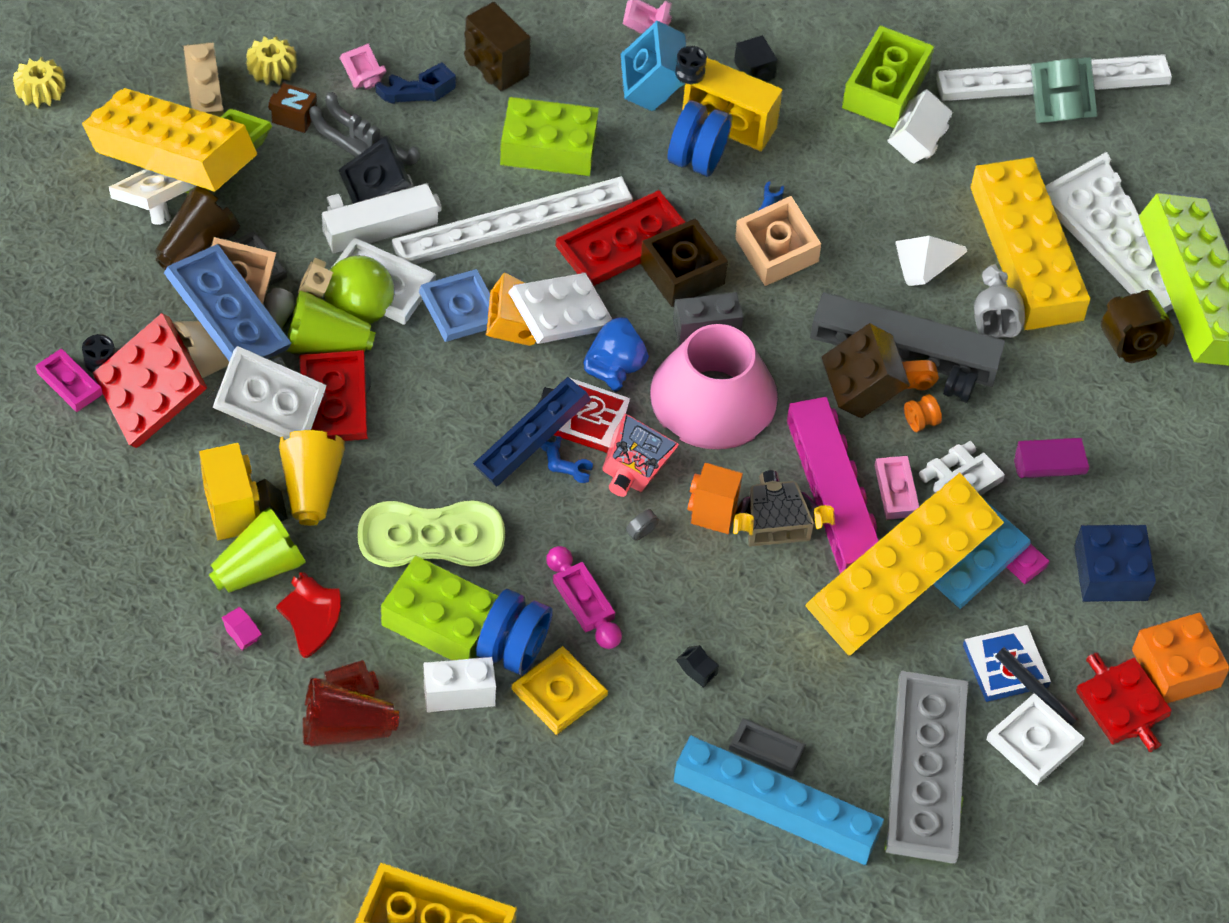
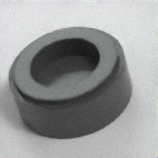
M651 509L645 510L629 523L626 532L633 540H640L654 530L659 522V518Z

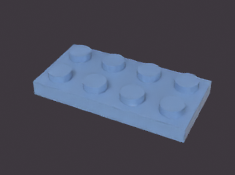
M218 244L167 266L164 274L229 362L237 346L266 359L288 350L291 345L290 340Z

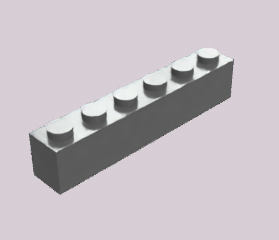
M822 292L813 320L810 339L839 345L871 323L892 334L902 362L929 360L936 364L938 373L948 376L955 365L960 367L965 373H977L976 383L993 387L1005 340L967 331L960 327L937 323L930 319L907 315L900 311L877 307L870 303L843 298L840 295Z

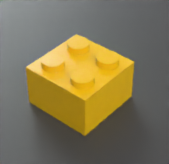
M239 443L199 451L203 487L217 540L239 536L260 515L258 505L259 494L256 482H252L250 474H252L249 456L248 454H241Z

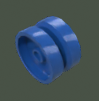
M689 100L675 125L668 149V162L683 168L692 161L694 172L707 177L711 176L726 147L731 130L732 115L718 109L713 110L708 115L706 105Z
M506 588L495 600L483 624L476 648L477 656L481 658L492 657L494 664L503 658L505 669L523 676L533 664L545 641L551 624L552 608L535 600L526 606L525 596Z

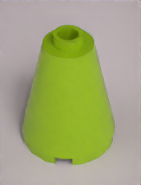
M299 291L287 336L291 342L290 347L286 350L287 352L318 354L364 350L365 352V349L371 351L376 333L370 331L371 324L309 292Z
M269 507L211 564L214 571L208 575L219 591L226 588L228 593L301 567L306 561L297 546L294 545L281 521Z

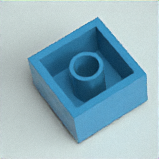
M656 21L621 53L624 99L654 111L662 103L666 102L677 89L685 85L676 78L675 74L677 53L686 46L685 33L660 21Z

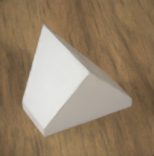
M932 236L896 241L902 272L908 286L926 284L968 252L965 246Z

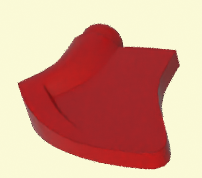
M299 572L300 576L296 578L294 575L291 582L296 589L276 606V609L291 624L300 655L308 658L327 642L337 627L341 615L340 588H324L313 577H308L306 572Z

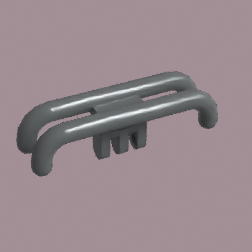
M329 92L326 95V104L334 118L349 128L348 138L326 123L318 106H313L310 109L311 121L318 132L355 157L383 138L380 135L379 128L376 126L371 127L370 122L365 119L362 120L361 116L356 113L351 116L344 111L338 103L337 95L333 92ZM394 144L403 166L404 164L413 165L419 161V148L411 147L406 152Z

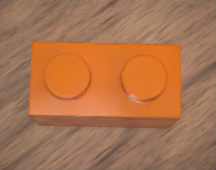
M704 463L701 474H694L690 487V493L692 494L687 510L692 511L691 524L729 534L733 523V516L738 507L743 473Z

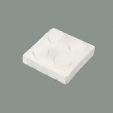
M1034 693L991 730L986 740L1032 782L1038 785L1081 747L1085 738Z

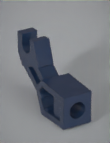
M441 62L420 73L419 81H407L392 74L389 76L390 87H386L381 82L375 84V93L384 101L394 104L396 102L425 100L436 102L456 88V75Z

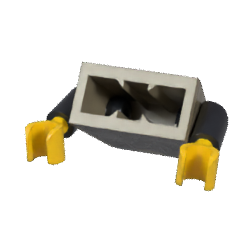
M768 470L760 474V484L751 486L749 496L741 500L733 516V534H738V531H747L749 547L810 541L814 523L817 529L822 528V523L835 525L834 508L832 506H818L805 492L800 491L796 482H780L778 472L774 470Z

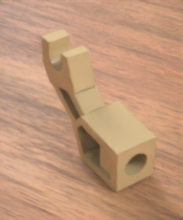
M314 258L313 262L311 261L297 293L299 291L309 292L318 298L324 295L333 274L332 271L325 269L326 262L318 258Z

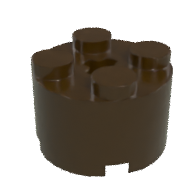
M1143 290L1140 293H1134L1124 298L1120 296L1115 297L1107 303L1108 310L1102 318L1101 329L1117 356L1123 358L1125 362L1136 363L1151 359L1158 354L1156 349L1162 344L1167 347L1172 341L1175 328L1151 290Z

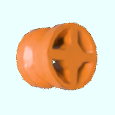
M930 394L923 396L918 402L911 400L904 405L905 418L914 432L924 430L927 425H939L942 421L939 404Z

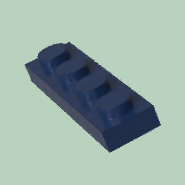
M567 377L473 463L474 466L493 485L499 486L591 401L588 393Z

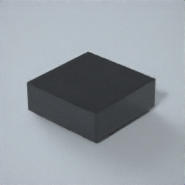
M266 479L256 482L260 511L263 512L270 507L281 522L288 519L282 491Z

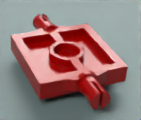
M1098 652L1088 656L1086 661L1096 675L1092 679L1078 685L1076 692L1113 745L1126 738L1139 736L1149 752H1152L1154 749L1157 750L1161 743L1151 729L1156 723L1170 717L1172 710L1134 657L1118 666L1107 667Z

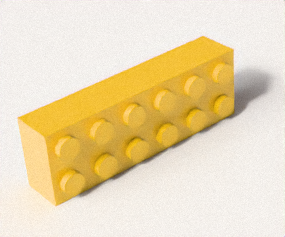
M127 88L116 92L112 99L102 107L94 110L91 116L82 123L96 152L214 192L258 155L244 124Z
M1034 157L977 165L972 179L971 191L1001 269L1008 275L1007 285L1017 290L1023 298L1025 306L1024 329L1031 330L1084 321L1090 297Z
M959 472L811 598L805 606L845 653L850 656L1004 522Z

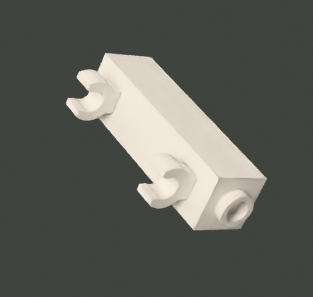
M407 174L412 185L394 193L343 206L339 194L328 196L327 200L330 206L327 207L328 211L322 212L323 232L332 253L344 251L354 237L369 244L438 224V212H441V203L438 195L432 194L427 183L414 187L409 174Z

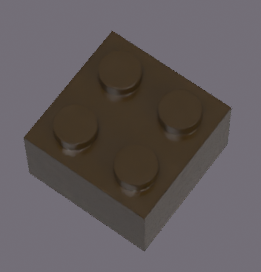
M493 1L466 16L464 56L470 66H476L482 72L488 84H494L502 92L529 76L531 37L501 7Z
M696 218L642 241L640 265L671 307L675 306L676 299L697 297L725 284L728 261Z
M871 323L821 357L838 408L859 418L865 417L910 386L892 334Z

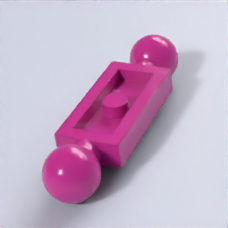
M563 546L553 547L546 557L548 567L555 572H559L553 575V583L584 632L586 633L596 628L595 639L599 646L605 649L617 647L621 642L622 632L618 625L610 622L615 619V611L583 562L572 566L573 556L570 550Z

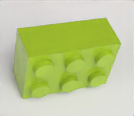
M880 25L846 83L842 108L895 128L907 104L916 95L930 69L934 46Z
M509 97L501 139L500 165L590 176L597 135L599 108Z
M415 555L381 604V625L450 660L474 659L478 657L476 648L483 624L498 595Z

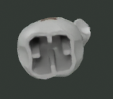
M992 264L982 272L983 282L989 288L980 292L974 302L977 330L982 335H990L995 338H1011L1017 336L1024 327L1025 306L1023 298L1017 290L1006 286L1007 273L998 269L996 264Z

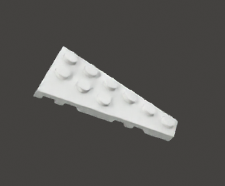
M1107 152L1047 184L1045 187L1058 220L1130 294L1151 290L1165 312L1173 309L1139 220V215L1130 197L1125 195L1120 185L1121 179L1117 172L1114 173L1110 165L1111 159Z

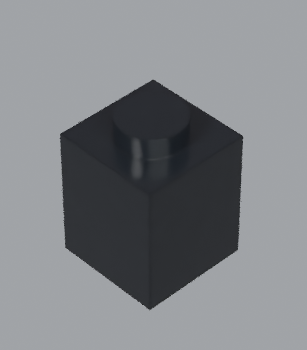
M763 35L736 43L734 63L739 71L745 72L766 83L775 79L778 59Z

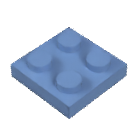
M477 269L421 284L419 293L445 342L487 330L490 293Z

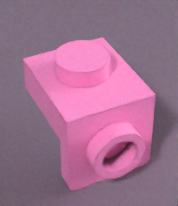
M629 0L622 24L641 34L656 21L669 26L671 16L669 15L671 3L665 1L659 9H656L641 0Z
M369 44L343 53L340 57L355 89L362 86L365 89L375 87V84L378 82H382L381 79L386 73V68L384 65L379 67Z

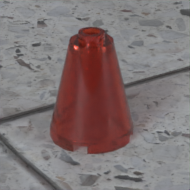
M322 678L310 679L304 706H307L306 717H303V745L317 747L390 737L392 730L397 731L400 713L399 710H394L393 702Z

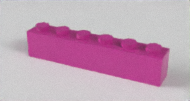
M827 397L790 403L787 424L814 501L818 506L829 505L834 508L835 525L823 523L841 574L879 541L876 535V520L872 513H868L865 489L858 485L856 480V464L853 460H849L846 437L844 434L839 433L838 415L835 408H830Z

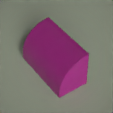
M1082 438L1018 441L1014 463L1019 478L1086 475L1089 470Z

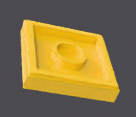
M564 646L524 674L511 687L523 702L556 735L608 696V690Z

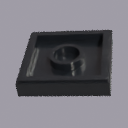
M388 136L380 139L339 169L353 204L401 191L412 185L394 143Z

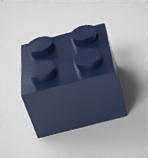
M1081 525L1074 548L1082 601H1148L1156 580L1146 525Z

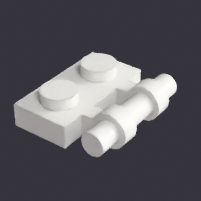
M968 441L963 445L958 444L949 450V454L941 459L935 458L928 462L927 467L919 472V477L925 483L933 478L939 479V481L935 482L933 491L936 493L960 472L974 489L982 495L1003 482L1005 474L985 453L973 458L971 455L976 452V447L971 441ZM954 465L961 466L953 472L949 469Z

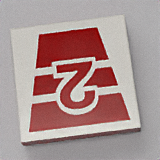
M570 378L588 393L591 401L554 435L607 453L614 431L627 411L630 398Z

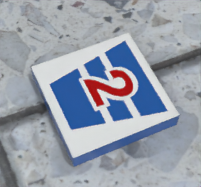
M1027 625L964 639L963 647L986 702L1030 692L995 657L1003 647L1046 688L1050 686L1051 680Z

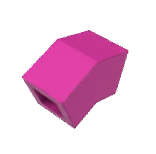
M240 607L222 617L227 633L235 640L241 650L260 640L261 632L251 617Z

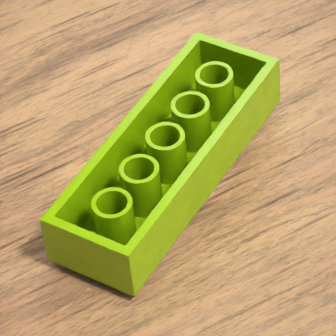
M1157 193L1138 217L1193 361L1196 363L1229 365V252L1209 202L1203 198Z

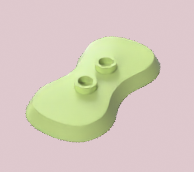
M473 500L436 509L419 508L397 501H385L369 507L361 516L358 525V544L363 556L370 562L384 567H398L408 564L415 555L422 559H441L463 566L476 567L495 560L500 555L505 542V526L499 511L487 503Z

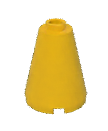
M294 431L290 433V437L287 440L282 436L279 443L292 517L299 520L301 525L314 526L326 517L344 455L345 441L337 435L336 441L328 439L327 432Z

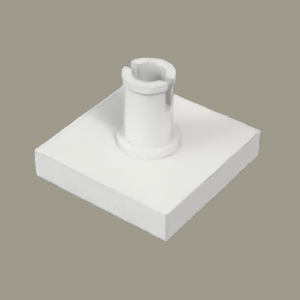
M144 169L110 186L109 190L112 199L149 210L151 222L157 225L171 220L167 201L195 188L196 185Z

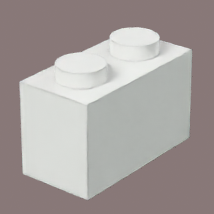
M925 90L909 101L888 142L912 163H916L922 158L928 159L938 149L936 143L948 130L949 125L947 123L953 112L929 90Z
M485 657L424 663V690L427 712L495 706L496 683L493 658Z

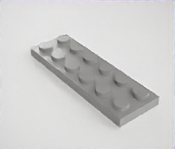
M907 671L900 672L898 678L886 853L956 864L959 853L968 681Z

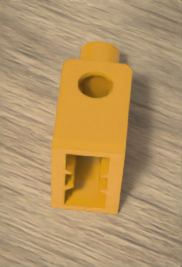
M503 273L490 291L486 336L528 346L534 345L536 340L508 293L514 285L523 284L524 282L507 273Z

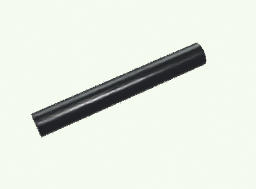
M1005 647L995 655L1032 694L1035 693L1068 724L1072 726L1076 722L1077 718Z

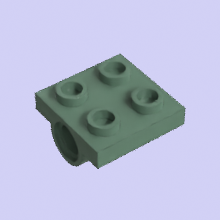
M1091 57L1031 64L1037 123L1097 117Z

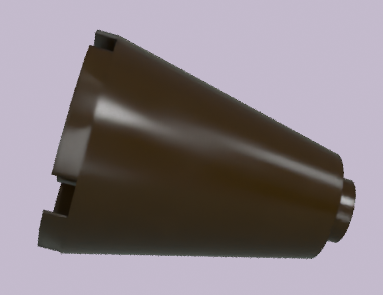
M196 186L188 193L155 249V253L158 256L155 260L164 270L169 265L210 248L214 237L228 240L240 229V224L233 213L227 207L222 209L216 204L219 199L202 187Z

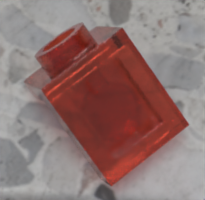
M364 660L324 672L325 689L329 699L336 697L348 698L362 689L368 705L375 704V691L379 690V684L373 670L368 672Z

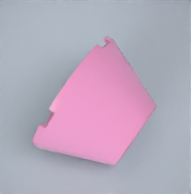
M712 324L701 327L693 332L660 364L652 379L650 399L653 411L661 425L679 436L681 441L700 448L729 449L752 441L766 426H769L777 407V389L771 373L749 337L732 326ZM718 371L726 373L733 378L713 379L701 374V372Z

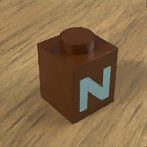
M283 83L279 91L272 94L268 108L271 110L272 123L306 133L312 123L309 114L310 109L313 106H317V94Z

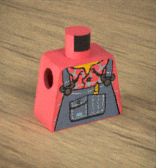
M625 413L614 431L603 465V471L613 477L609 484L610 491L621 497L626 496L630 487L642 492L670 459L679 444Z

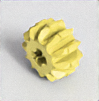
M264 36L262 42L253 41L252 48L248 49L246 54L247 70L250 75H253L256 82L264 79L267 86L271 81H275L280 85L281 78L290 81L292 73L296 72V51L294 47L290 46L287 39L279 41L278 37L275 36L272 40H268Z
M42 56L38 61H33L29 58L27 65L19 64L18 71L14 73L13 77L15 92L18 98H22L25 105H29L34 101L37 108L43 102L50 106L51 99L60 101L61 93L65 92L66 88L64 72L61 66H57L53 59L45 62Z

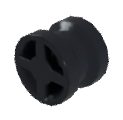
M697 46L681 48L677 53L676 78L682 83L690 85L701 82L705 76L706 53Z
M97 334L88 337L83 342L82 352L85 367L93 373L115 354L114 343L110 337Z
M954 365L946 382L943 395L948 397L954 395L959 397L961 402L968 403L978 374L975 372L965 373L960 367Z

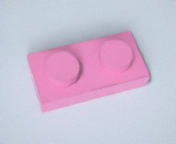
M908 456L876 458L874 466L886 520L907 518L919 507Z

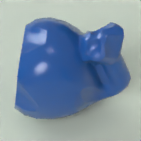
M619 317L610 320L600 329L585 356L583 365L586 373L604 381L613 392H618L623 386L622 382L627 378L626 374L642 369L647 363L649 355L642 339L626 317Z

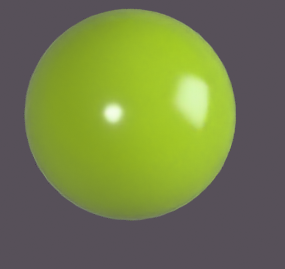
M355 255L340 260L331 268L330 271L333 274L324 293L326 302L369 324L375 323L385 315L386 309L389 305H392L394 299V283L389 271L383 264L368 256Z

